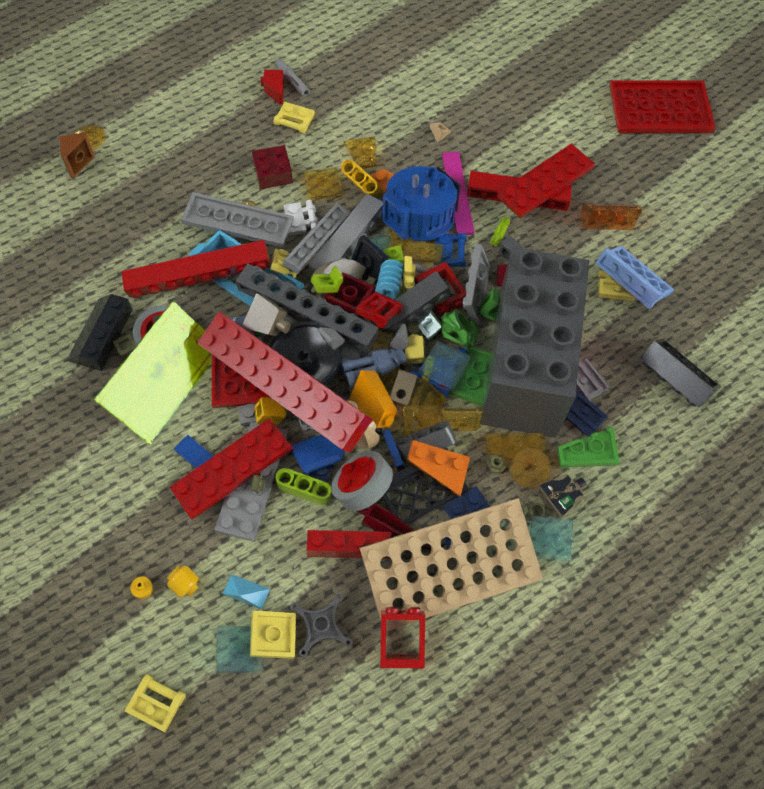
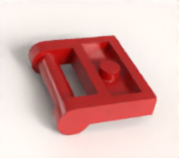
M374 292L356 307L355 313L375 322L377 327L384 328L393 316L403 311V305L378 292ZM387 307L390 308V310L384 315L380 314Z

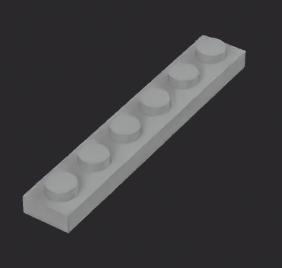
M336 203L284 259L283 265L298 274L338 230L351 212Z

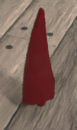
M375 503L369 509L365 508L356 511L365 516L361 525L373 531L391 532V538L414 531L393 513ZM428 543L423 544L421 547L422 549L431 550V546Z

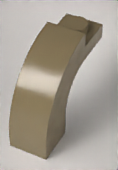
M341 259L324 263L313 274H330L332 267L337 266L341 274L343 272L361 280L366 268L354 260ZM313 286L311 295L325 299L327 293H317Z

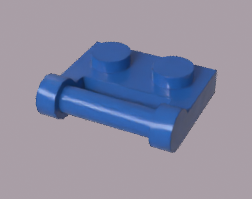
M458 233L457 235L444 234L436 238L434 265L446 262L448 266L465 267L466 259L464 254L467 235L465 233ZM453 242H458L457 259H452Z

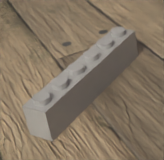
M366 194L308 265L309 275L312 276L316 269L324 263L348 259L350 255L352 256L360 236L365 235L367 237V233L374 230L376 222L382 220L383 201Z

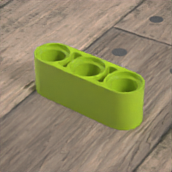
M286 468L280 469L276 473V482L279 490L319 505L330 503L332 490L328 483ZM283 478L290 479L287 483L280 482ZM303 484L309 486L306 490L299 489ZM320 491H326L328 493L324 497L318 495Z

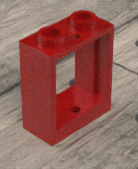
M446 262L424 271L414 278L415 285H417L437 271L442 279L446 278L457 293V295L447 299L445 302L434 306L432 311L436 317L443 316L452 309L462 308L463 298L466 297L467 293Z
M386 607L385 610H381L380 668L425 669V612L420 611L419 607H408L407 611L399 610L398 607ZM387 620H419L418 655L386 654Z

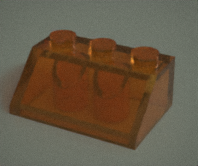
M584 202L580 211L582 229L633 230L641 214L642 207L627 203Z

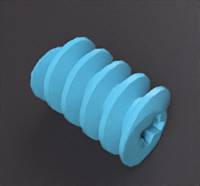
M386 260L381 264L375 292L395 300L396 295L399 293L404 265L401 262Z

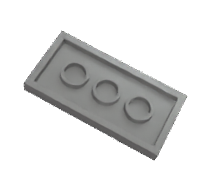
M482 244L475 245L474 252L471 253L472 264L468 269L466 297L463 298V307L468 312V318L474 321L477 326L481 325L482 314L479 313L481 300L486 295L490 264Z

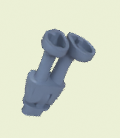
M402 348L395 351L394 349L372 350V354L364 358L354 360L342 358L340 370L342 375H345L348 390L352 392L361 370H375L378 375L383 376L396 367L398 368L400 364L407 362ZM373 364V366L357 371H352L355 368Z

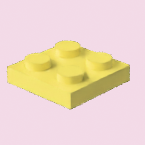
M253 611L251 616L250 657L293 659L295 657L296 613Z

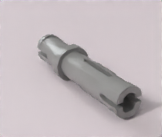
M281 59L275 62V67L278 70H283L284 79H287L303 97L310 93L309 88L297 77L291 67H288Z

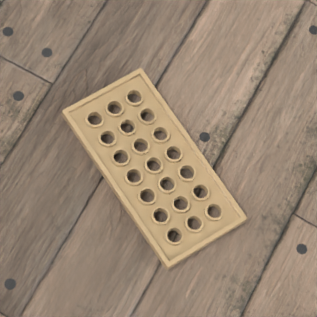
M519 498L359 548L380 621L381 610H385L386 607H393L392 604L396 598H402L404 601L403 607L399 610L407 611L408 607H419L420 611L425 612V618L543 579ZM505 518L509 521V527L503 531L499 524ZM483 525H488L490 528V533L486 537L480 534V528ZM464 531H468L471 535L467 543H463L460 539L461 533ZM445 537L451 540V546L448 549L441 547V540ZM508 539L515 541V547L511 551L506 548V541ZM428 543L431 546V553L424 556L421 553V547L423 544ZM489 545H494L496 548V553L492 557L486 554V549ZM404 550H409L412 554L408 562L401 560V553ZM471 551H474L477 555L476 561L473 563H469L466 559L467 554ZM385 556L391 558L392 563L389 568H382L380 565L381 559ZM455 558L457 560L456 568L448 569V559ZM515 559L521 561V568L517 571H514L512 568V562ZM430 564L437 566V573L434 576L427 574V567ZM496 565L502 568V573L499 577H494L492 574V569ZM416 571L418 575L415 582H408V572ZM476 572H481L483 575L480 583L473 582V575ZM390 577H395L398 581L394 589H389L386 585ZM457 578H461L463 581V586L459 590L453 588V581ZM436 585L443 586L444 591L440 596L433 594V588ZM417 591H421L424 595L420 603L413 601V595ZM387 620V631L419 620Z

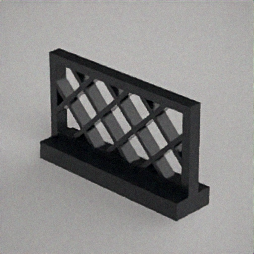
M413 464L393 475L388 490L382 496L390 512L399 519L398 511L400 507L411 510L409 518L403 521L405 524L457 497L447 487L436 486V479L433 480V484L423 482L424 472ZM409 481L417 483L416 493L405 491L406 483ZM465 481L463 484L462 493L469 490ZM420 484L431 487L429 498L418 495ZM434 489L445 492L442 500L432 499ZM391 491L401 493L398 503L390 501L387 493ZM403 494L414 497L412 507L401 504ZM417 498L428 501L426 509L419 510L414 508Z

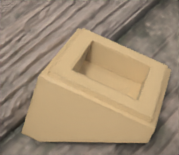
M440 122L430 124L437 142L451 133V130Z

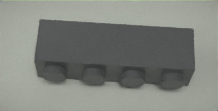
M437 271L395 299V301L403 305V311L393 316L384 327L390 335L395 334L401 324L408 325L414 323L419 316L430 312L434 306L445 302L452 295ZM387 307L380 314L384 315L390 310V308Z

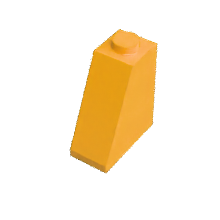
M361 370L348 401L356 402L358 409L372 418L377 428L390 427L397 412L393 401L375 370Z

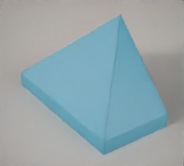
M231 574L223 595L262 609L270 589Z

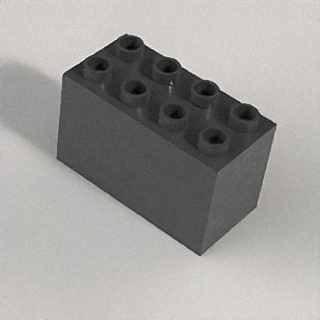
M512 247L499 295L500 302L497 307L479 424L556 438L576 396L590 260Z

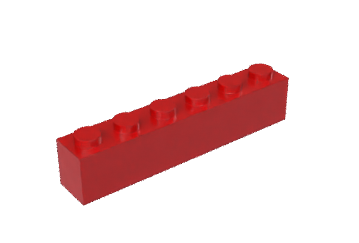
M470 171L467 196L502 202L497 198V193L519 177ZM572 185L567 186L538 207L567 211L571 201Z

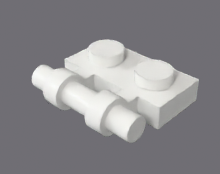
M307 200L306 207L301 208L300 202L283 205L285 214L294 216L289 236L307 233L306 227L313 229L319 222L315 216L316 208L312 200ZM303 215H308L309 219L304 220Z

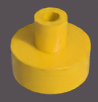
M138 577L131 583L130 590L136 598L145 599L151 595L153 584L147 577Z

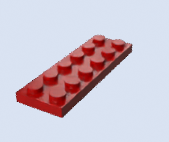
M571 143L497 193V198L519 218H522L592 170L595 163Z
M269 418L169 488L188 516L193 520L253 478L254 475H257L290 452L292 446Z

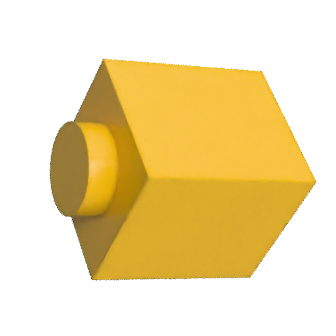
M262 397L254 406L256 424H262L270 418L275 425H278L287 414L286 408L273 398Z

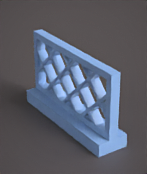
M622 246L612 250L605 249L595 263L649 309L656 302L674 291L671 286Z

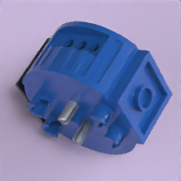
M416 166L403 169L394 174L388 181L386 193L383 194L382 221L403 240L410 238L411 240L425 241L441 237L453 226L455 211H458L460 185L439 167L435 169V167Z

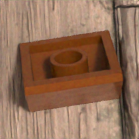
M85 133L59 136L61 157L71 178H74L95 157Z

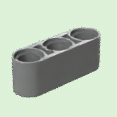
M442 421L400 438L396 442V446L403 460L408 462L407 457L413 440L444 449L453 445L456 442V437L449 422Z

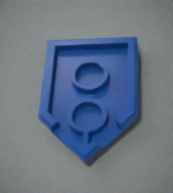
M322 434L291 445V452L304 474L342 461L345 452Z

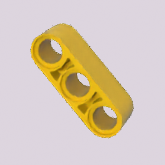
M345 160L341 164V171L365 195L369 194L377 199L381 198L383 190L376 180L352 160Z

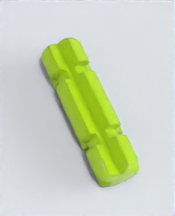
M501 218L491 238V245L499 246L500 240H502L510 224L509 218Z

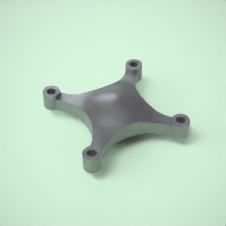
M336 593L332 603L321 610L311 611L300 607L296 602L291 604V610L298 612L304 618L308 628L307 641L299 651L301 657H306L311 646L323 639L339 640L346 647L352 645V639L345 637L339 631L335 622L337 605L343 600L342 593Z

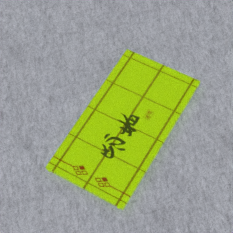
M173 301L94 400L145 440L146 443L151 444L212 363V354L197 343L205 330Z

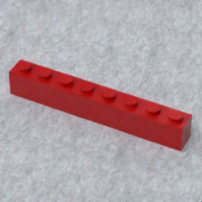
M264 240L124 270L122 271L124 292L129 297L140 298L142 295L158 294L160 291L165 290L172 291L179 287H190L201 282L209 283L215 279H227L233 275H240L247 264L258 266L265 270L271 267L268 247Z

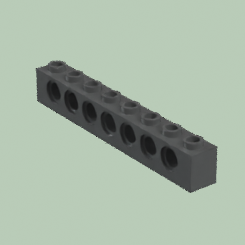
M247 264L236 280L239 291L251 297H255L256 293L265 296L285 310L288 315L302 322L312 321L332 328L345 340L344 343L364 353H369L378 338L379 328L373 322H366L360 319L358 315L344 311L338 305L333 306L327 303L325 299L317 298L307 290L295 287L291 282H284L276 275L264 272L258 266ZM340 321L345 322L342 325L337 324ZM357 329L361 330V332L355 333L353 331Z

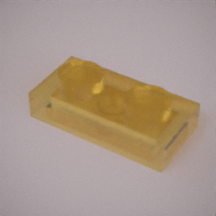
M408 242L406 256L412 257V261L441 263L444 246L443 244Z

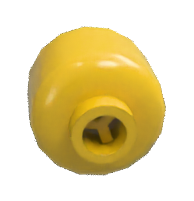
M178 565L167 577L169 580L167 582L168 588L180 598L186 594L190 597L199 588L196 585L199 577L188 566L180 567Z

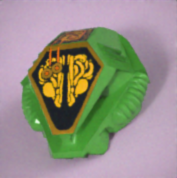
M455 309L452 312H446L442 316V333L445 340L459 347H468L467 344L474 345L478 340V328L474 321H468L465 314Z

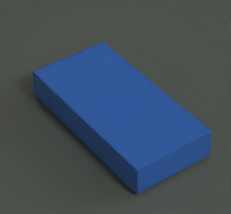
M390 429L383 431L397 470L405 469Z
M189 435L174 447V450L195 469L214 457Z

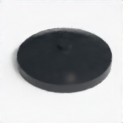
M303 321L292 324L287 333L280 331L273 338L269 346L326 386L337 374L342 360L341 346L333 350L319 333L318 329L320 327H328L317 322Z

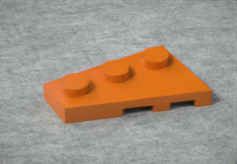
M413 440L407 461L436 479L438 483L446 486L457 496H461L470 457Z

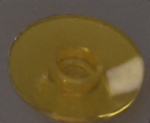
M97 125L82 126L74 133L87 134L92 150L99 148L106 140L105 131Z

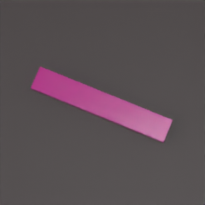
M459 152L442 153L445 172L460 185L458 211H455L454 218L456 234L474 235Z

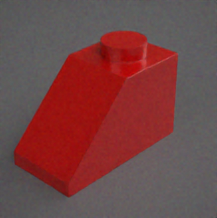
M264 70V75L261 76V86L264 87V92L278 104L283 105V70Z

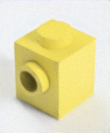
M418 334L409 335L408 345L405 348L407 364L425 363L426 352L423 336Z

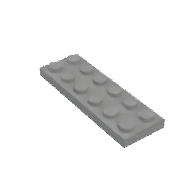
M192 192L181 218V222L184 225L214 232L221 230L227 235L251 241L264 240L268 245L281 248L285 246L294 221V216L195 192Z
M251 421L248 432L260 424ZM278 428L287 440L289 430ZM280 459L257 474L258 476L262 474V479H266L263 491L259 490L258 494L250 491L253 479L251 478L225 497L214 529L216 533L255 542Z

